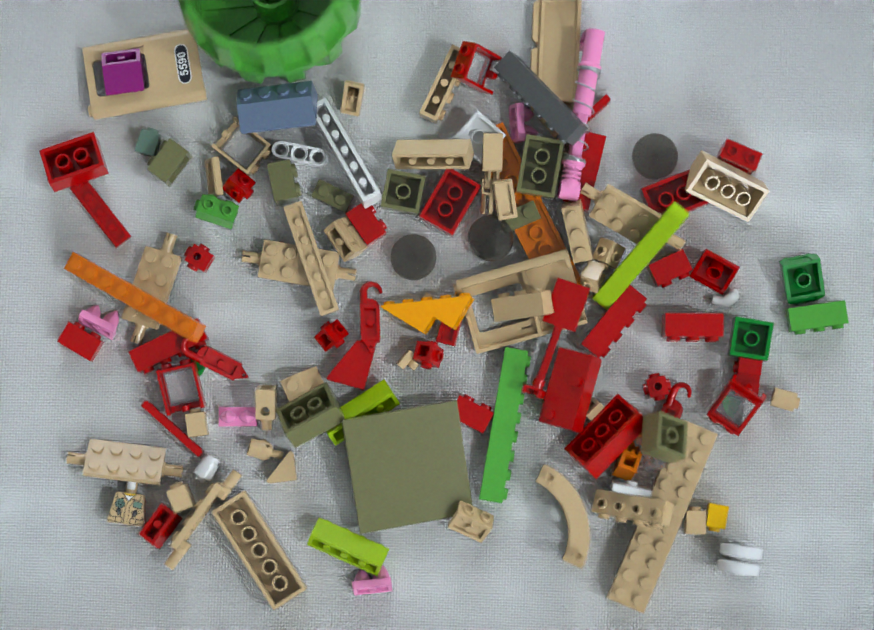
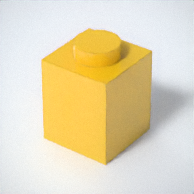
M707 504L706 526L709 527V531L720 532V529L726 528L729 506Z

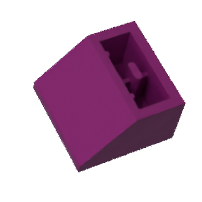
M139 48L101 53L106 96L144 91L143 62Z

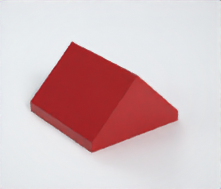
M705 249L689 277L723 295L740 267Z

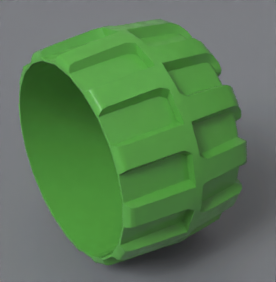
M178 0L186 27L198 46L220 67L226 66L238 72L245 81L262 84L265 77H279L289 83L306 79V71L310 68L332 64L342 54L341 43L343 39L357 29L361 16V0Z

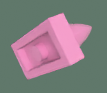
M515 103L509 106L510 137L514 144L524 142L526 134L538 135L534 128L525 125V122L530 120L534 113L525 107L524 103Z
M99 305L91 306L86 310L82 309L79 314L78 323L113 340L119 322L118 311H112L101 319Z
M219 407V427L258 426V420L255 417V407Z
M383 565L378 576L373 575L372 580H370L369 575L364 570L360 569L354 578V582H352L354 596L393 591L391 577Z

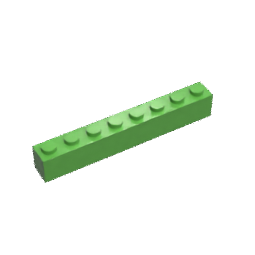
M505 347L479 496L480 500L497 503L507 500L508 489L505 488L506 481H510L512 470L508 469L509 461L513 462L515 451L511 450L512 443L517 442L518 432L515 431V426L520 424L521 412H518L519 405H523L525 394L521 393L528 378V375L524 374L525 367L530 366L531 356L528 355L526 350Z

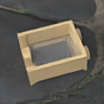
M234 117V122L231 126L222 132L220 140L216 145L213 143L211 147L248 176L250 174L254 175L259 170V163L262 159L266 160L272 153V150H270L272 146L256 132L241 134L239 119Z

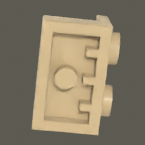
M460 501L457 511L448 522L447 528L482 543L492 530L494 516L471 504Z

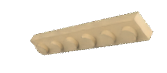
M302 201L283 207L320 315L324 316L339 311Z

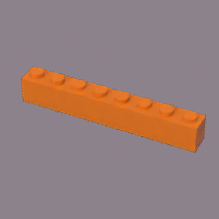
M72 252L64 267L70 273L191 341L198 343L206 328V325L82 255Z

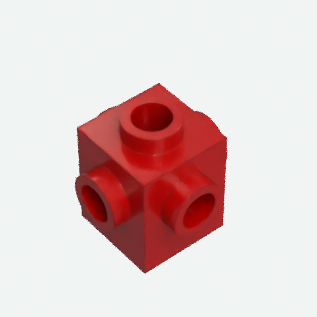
M238 168L224 184L223 191L240 203L244 198L248 200L254 193L252 188L256 182Z
M201 243L199 246L196 244L192 247L189 246L184 254L186 257L185 261L188 263L187 267L195 272L199 269L204 273L208 271L216 257L209 253L210 249ZM198 255H201V258L199 260H196V257Z
M336 319L332 323L327 321L320 327L321 331L314 338L324 351L327 352L334 346L337 349L345 343L344 338L349 333L340 321Z
M417 340L413 359L424 369L439 368L444 357V350L438 346L437 342Z
M660 373L648 375L649 379L644 380L645 384H642L644 395H648V399L654 398V401L665 399V395H668L669 390H671L669 378L666 379L665 375L660 376ZM656 383L661 384L660 390L654 388Z

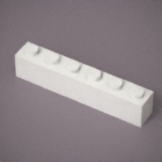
M326 97L317 102L316 125L363 207L366 209L382 200L381 193Z

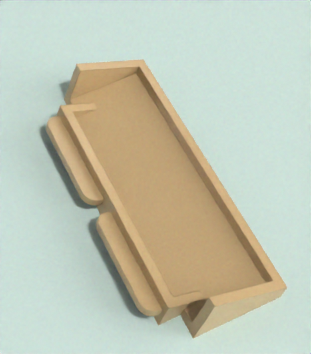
M538 0L533 3L531 39L536 45L531 50L530 69L565 104H574L572 99L575 98L577 88L575 81H578L579 74L577 67L579 64L582 0Z

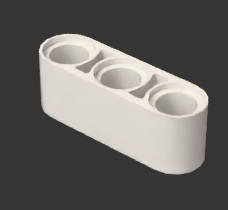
M277 141L272 146L274 157L281 161L290 159L291 163L321 168L327 163V155L320 148L285 141ZM280 146L286 148V152L283 155L276 154V149ZM303 150L305 155L303 158L297 159L295 152ZM318 153L324 156L323 160L319 163L313 160L314 155Z

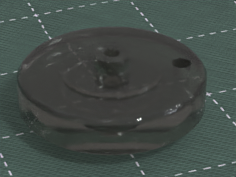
M658 133L648 134L640 138L632 151V163L635 170L641 176L651 180H658L668 176L674 170L678 161V151L673 141L667 136Z
M486 215L477 219L471 225L468 233L470 248L476 256L485 261L493 262L502 259L511 251L513 246V233L510 226L505 220L499 221L497 216Z
M410 234L403 236L394 244L391 251V264L394 271L406 280L416 281L427 277L433 271L436 264L437 256L433 244L421 235Z

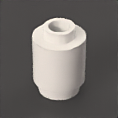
M206 454L205 457L201 458L193 471L196 475L194 478L203 484L205 481L210 482L219 467L217 465L220 461Z

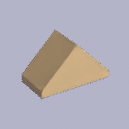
M345 80L340 113L354 116L360 115L365 92V85L363 83Z
M289 451L267 479L268 483L297 480L295 455L292 451Z

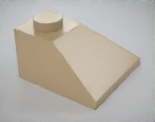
M317 366L280 381L289 402L324 383Z

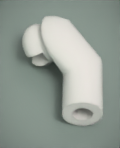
M733 288L724 297L713 295L711 304L729 307L738 301L739 292Z

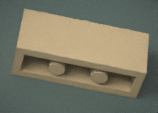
M578 199L577 202L568 201L562 203L561 210L573 262L593 260V250L581 199Z
M542 287L531 289V293H526V290L515 291L513 296H510L509 292L498 294V298L491 299L495 322L554 313L550 290L543 291Z

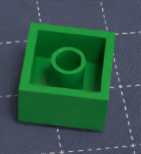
M734 317L727 356L762 360L763 362L768 361L774 323Z

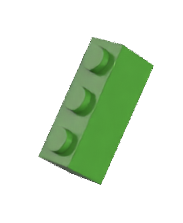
M845 300L785 310L788 331L794 332V335L806 334V330L813 329V332L825 331V327L832 326V330L844 328L843 324L849 323Z

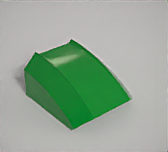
M807 253L784 258L779 261L787 303L798 305L817 301L825 296L821 261L817 254Z

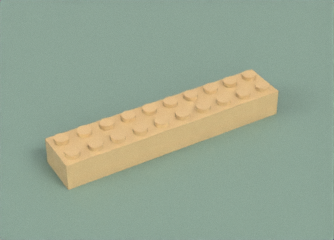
M688 422L686 459L672 463L662 461L651 488V498L674 504L669 527L662 526L661 529L652 528L647 523H644V526H635L606 596L608 599L644 614L715 443L717 433Z

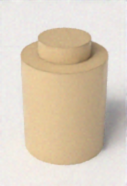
M774 388L770 406L791 412L794 411V408L798 409L800 403L798 393Z

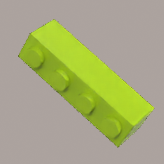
M385 379L343 405L341 409L345 419L389 412L400 405ZM342 423L326 431L335 446L345 440Z
M320 517L307 543L308 546L375 576H378L389 551V548L380 543L373 542L365 536L355 534L347 528L335 525L331 521Z

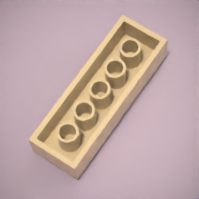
M246 490L212 511V514L273 610L308 589Z

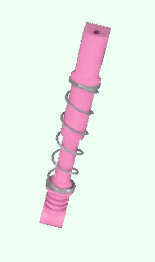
M588 28L581 35L579 51L583 53L581 62L577 67L579 76L578 81H575L577 83L575 98L572 99L574 101L572 112L590 130L585 132L574 145L570 144L569 151L563 152V154L567 155L562 157V164L565 169L562 171L564 173L562 178L564 179L560 180L557 198L576 202L579 198L581 187L580 182H578L581 177H578L581 176L579 171H582L586 164V160L581 156L582 152L589 148L584 142L585 134L592 130L587 124V120L595 112L592 107L594 98L598 94L595 91L596 83L600 79L601 74L600 59L605 32L599 29ZM583 144H585V145L587 146V148L584 149V150H583Z

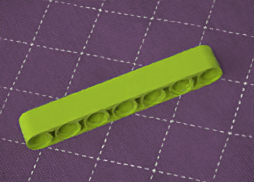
M674 201L603 283L598 293H595L592 299L605 310H608L683 224L690 213Z

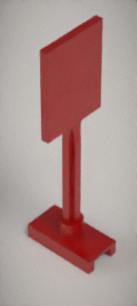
M559 277L557 278L551 295L554 313L544 315L542 320L554 325V329L537 377L534 378L532 385L524 384L522 392L545 399L547 391L543 390L544 379L562 329L576 332L590 288Z

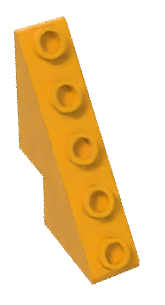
M460 293L459 297L451 298V295H441L440 299L423 297L421 301L415 302L414 299H404L402 303L395 304V301H386L380 307L427 335L436 319L456 330L475 299L470 296V293Z

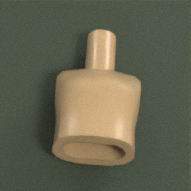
M251 438L247 450L248 456L264 461L270 457L282 459L284 454L282 451L273 450V446L266 439L257 440Z

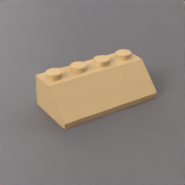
M702 150L690 167L685 188L687 192L747 222L750 221L769 193L763 181Z

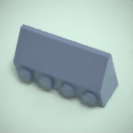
M304 81L238 90L236 105L241 134L316 125L318 94L313 82Z

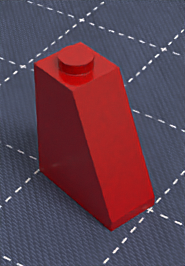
M357 340L329 373L327 380L365 390L376 346L370 354L365 345L360 343V340Z

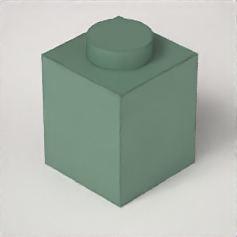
M149 127L147 130L141 129L135 151L148 157H156L162 140V136L158 134L159 131Z

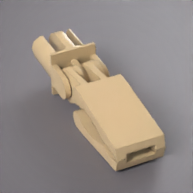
M483 132L481 171L484 172V178L481 180V214H485L486 195H488V214H493L494 192L492 182L501 180L499 179V172H502L503 133Z

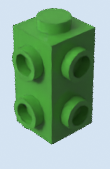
M202 194L201 199L196 200L193 210L196 211L195 218L232 230L239 206L229 200H220L211 194Z

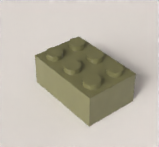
M526 134L516 193L548 199L555 198L564 143L558 139Z
M327 382L276 409L284 433L295 448L339 425L345 419L337 397Z

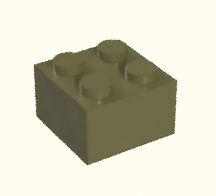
M171 138L168 141H163L159 147L160 152L156 157L152 156L147 163V170L169 187L192 158V155Z
M290 159L268 163L267 167L276 205L299 202V196H302L299 182L296 183L295 178L298 177L295 163L292 164Z
M388 169L381 209L419 216L426 176Z
M661 411L643 416L641 453L667 463L686 459L688 422Z

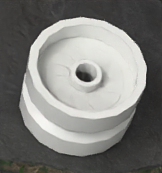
M720 543L719 553L731 557L730 559H718L717 570L741 576H759L760 566L755 563H749V559L760 560L763 549Z

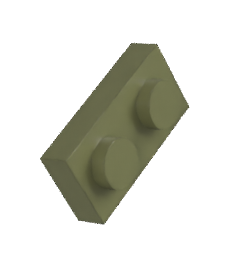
M319 179L311 197L346 213L354 195Z
M534 201L517 207L518 217L500 220L506 234L541 219Z

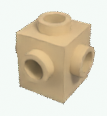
M601 237L593 254V259L599 263L606 264L605 269L607 270L609 267L616 269L626 248L615 241Z

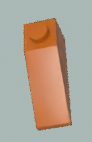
M642 433L617 457L612 472L613 476L626 481L631 480L637 473L643 454L641 453Z

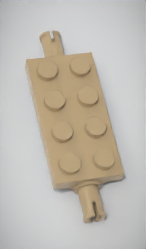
M585 183L580 194L595 201V206L590 212L589 217L636 244L639 243L662 216L660 213L610 184L606 186L604 191H599ZM673 234L666 243L680 251L686 240Z
M167 232L162 247L159 250L145 246L133 281V285L165 303L168 302L182 257L174 255L172 252L178 236ZM125 305L121 318L134 322L135 325L130 342L142 345L146 329L153 328L158 330L160 323L131 306Z
M264 239L263 249L260 253L243 250L242 262L258 264V278L311 287L296 245ZM318 249L333 291L335 281L338 278L355 281L356 277L348 274L356 275L357 269L340 267L338 265L340 257L338 252Z
M90 439L88 450L85 454L69 451V456H67V464L84 465L83 476L160 485L161 478L165 477V475L182 478L183 465L166 464V448Z
M233 469L223 483L217 482L208 487L205 492L208 494L204 500L200 499L194 507L195 513L188 515L182 523L184 528L181 531H176L171 538L173 543L170 546L174 550L164 563L167 567L174 570L192 546L187 540L218 498L224 501L242 477L236 470Z

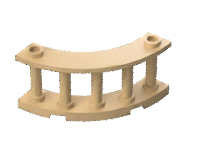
M543 464L535 482L546 488L556 498L567 522V546L562 559L583 569L590 542V528L586 509L571 483L555 469Z

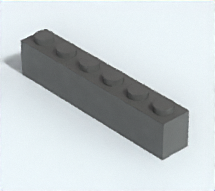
M508 51L494 67L499 72L497 76L505 83L508 81L510 84L509 88L518 95L519 93L522 96L521 101L528 107L531 105L534 108L532 112L538 118H543L546 121V127L558 133L556 137L562 143L568 142L574 145L589 129L518 55Z

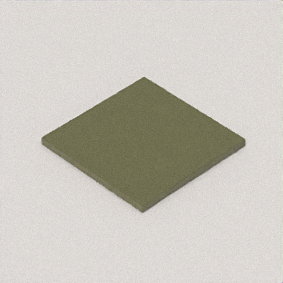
M457 400L342 420L360 534L451 518L457 511L460 501L473 506Z

